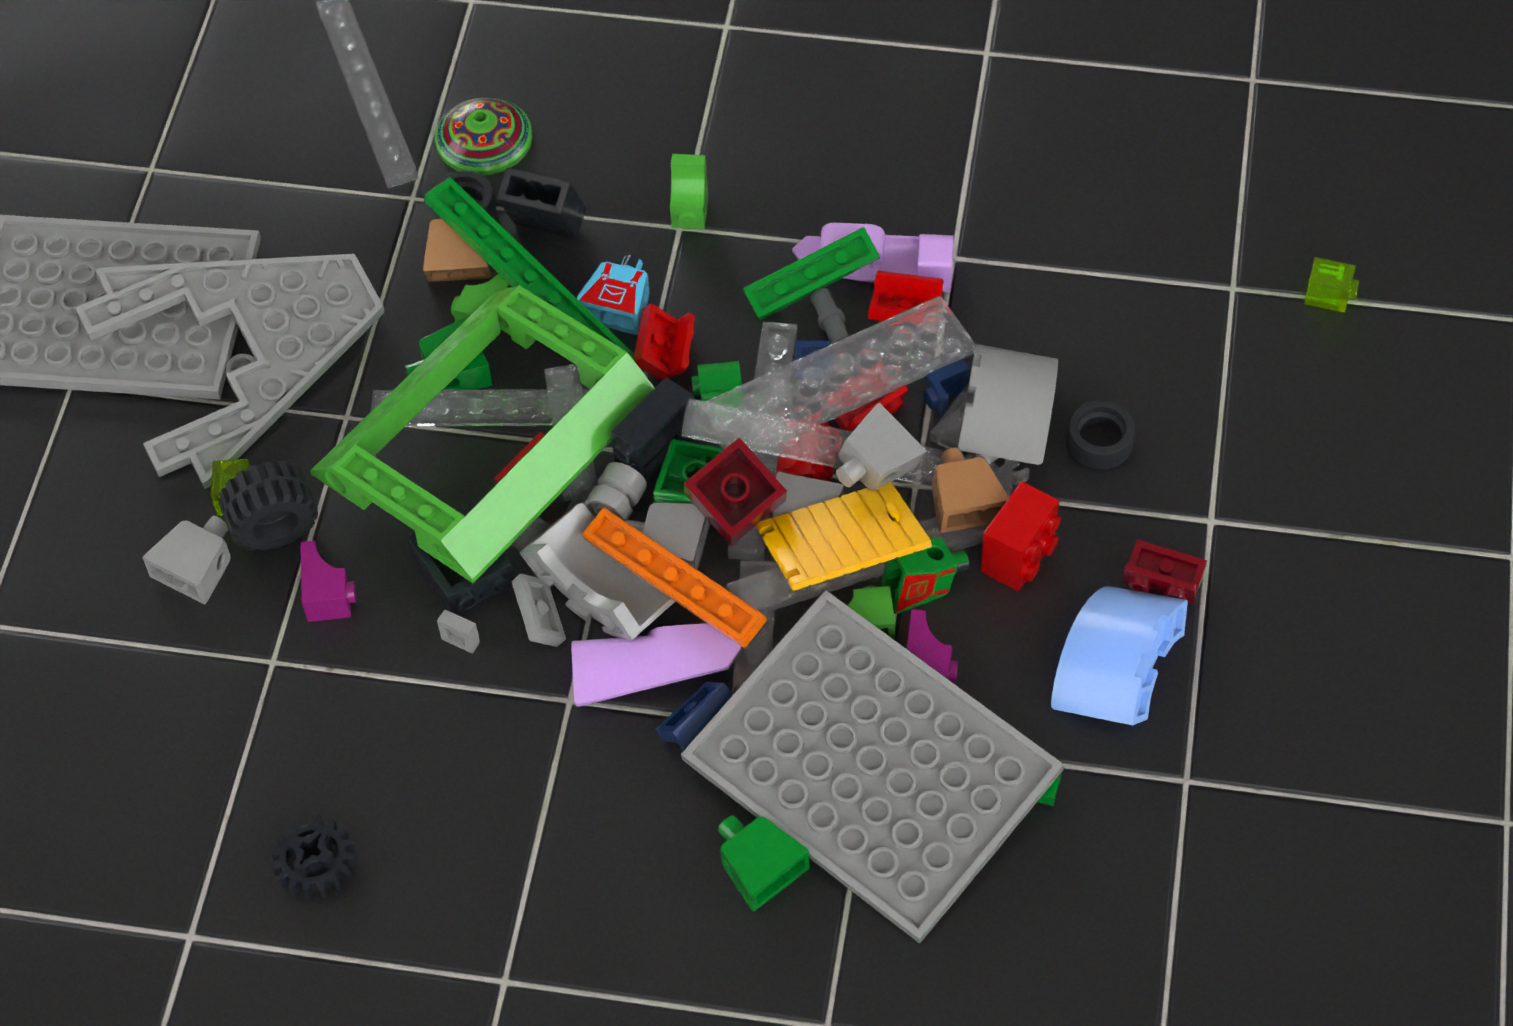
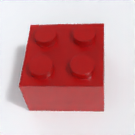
M1021 481L984 531L981 572L1018 592L1026 581L1032 582L1039 571V562L1044 555L1050 556L1059 541V537L1056 536V530L1061 521V517L1058 516L1059 500Z

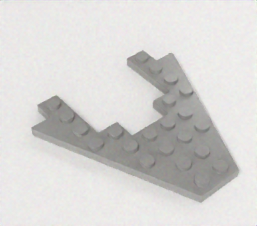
M355 254L99 267L95 269V272L106 295L75 307L91 341L184 301H187L200 327L229 314L233 315L256 359L255 362L226 374L227 380L239 402L143 443L159 477L192 463L204 489L209 488L215 482V476L217 480L384 314V306Z

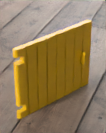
M892 482L875 491L868 488L861 489L858 492L855 491L842 495L840 498L836 497L826 500L824 503L820 502L807 506V508L794 510L789 514L785 513L775 516L773 519L769 518L756 524V529L760 535H763V541L785 578L789 579L788 583L793 591L826 581V579H833L861 570V568L864 569L877 565L879 562L883 563L896 557L899 558L911 554L914 551L917 552L932 547L930 538Z

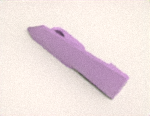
M829 223L822 227L821 236H806L792 248V252L800 260L865 227L880 259L844 277V279L875 283L876 272L887 271L941 278L944 281L943 292L951 291L953 235H885L884 230L877 225Z
M708 623L657 627L652 629L648 636H636L633 640L607 638L572 641L574 702L577 707L728 670L743 647Z

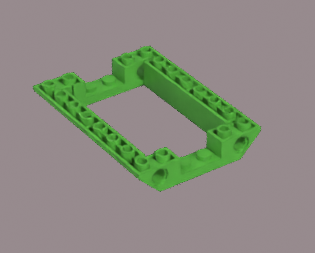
M520 285L495 291L317 463L310 472L312 476L361 509L365 510L373 502L415 530L419 548L474 583L612 441L611 431L655 387L627 351ZM501 329L511 335V340L525 349H528L537 340L579 367L580 383L590 390L464 516L374 456L501 333Z

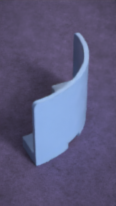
M1105 586L1096 591L1080 610L1067 636L1054 680L1051 707L1054 710L1128 725H1135L1147 720L1151 696L1158 675L1157 669H1153V666L1158 656L1166 657L1173 644L1184 636L1188 600Z

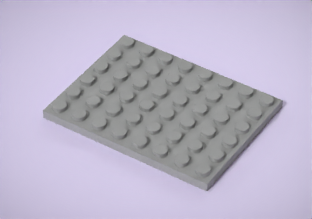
M0 215V385L220 400L226 380L227 363L232 356L239 328L232 314L200 327L187 301H184L91 341L75 307L106 295L95 272V269L99 267L256 259L261 242L259 231Z
M826 590L681 754L684 762L757 818L761 816L767 818L809 850V858L918 943L922 942L1064 770L1063 763Z

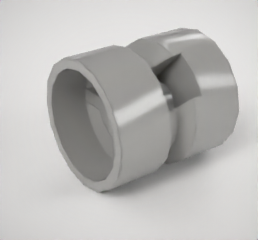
M611 462L606 466L597 481L598 485L592 489L584 504L594 518L604 507L625 521L629 519L633 512L632 506H636L644 494L647 482L634 468L620 462Z

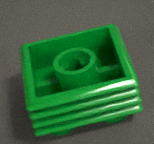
M672 439L653 491L654 503L693 504L684 493V483L724 449Z

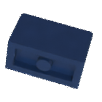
M707 681L655 730L663 741L678 743L684 751L733 694L725 683Z

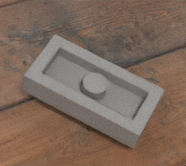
M520 573L512 581V585L529 640L558 647L566 640V636L551 589H548L539 578Z

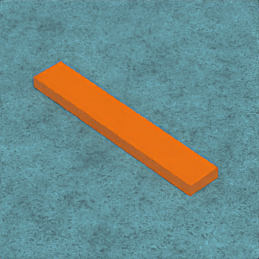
M604 507L581 534L587 542L744 649L767 621L764 614Z

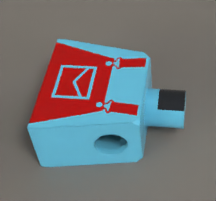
M626 255L621 265L607 261L601 263L579 293L577 299L607 328L638 335L642 309L647 306L650 291L648 273L641 270L643 262L634 255Z

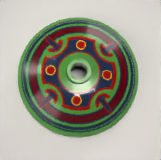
M475 98L456 105L441 118L435 131L436 149L441 159L448 166L456 171H473L481 175H491L505 171L506 167L511 168L526 155L532 142L531 123L524 111L515 104L498 98Z

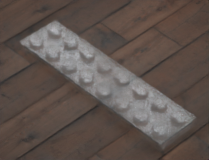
M938 296L699 404L698 413L723 450L740 437L756 455L893 392L903 385L906 386L937 369L969 357L975 353L977 345L942 297Z

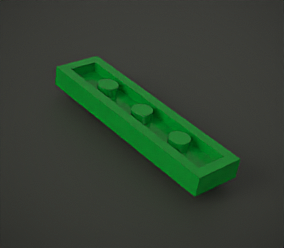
M862 227L743 288L760 321L811 295L817 289L824 288L879 260L880 256L865 227Z

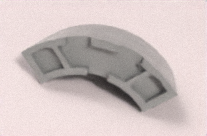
M976 344L967 392L974 394L973 403L966 402L958 448L965 452L1040 465L1044 459L1058 372V359Z
M577 503L524 548L520 554L548 589L554 585L569 599L566 602V606L585 621L591 617L604 625L602 627L603 632L633 640L675 601L587 542L581 534L593 521L594 516L585 504Z

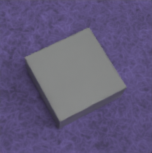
M444 609L437 620L441 640L473 654L480 643L476 623Z

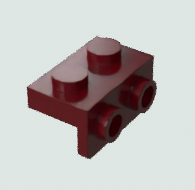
M1137 539L1129 563L1126 564L1124 569L1123 583L1128 584L1135 591L1145 593L1151 591L1168 597L1188 600V603L1194 604L1207 566V560Z

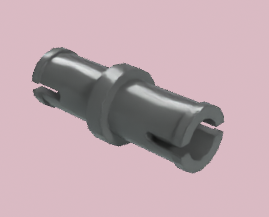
M827 288L817 289L811 294L810 300L819 316V327L826 332L833 350L836 352L845 351L853 344V339L844 324L845 315L841 309L837 308L830 290Z

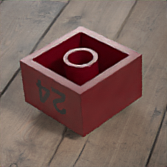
M740 437L684 483L685 495L730 546L734 545L752 530L759 521L765 519L783 504L787 496V490Z

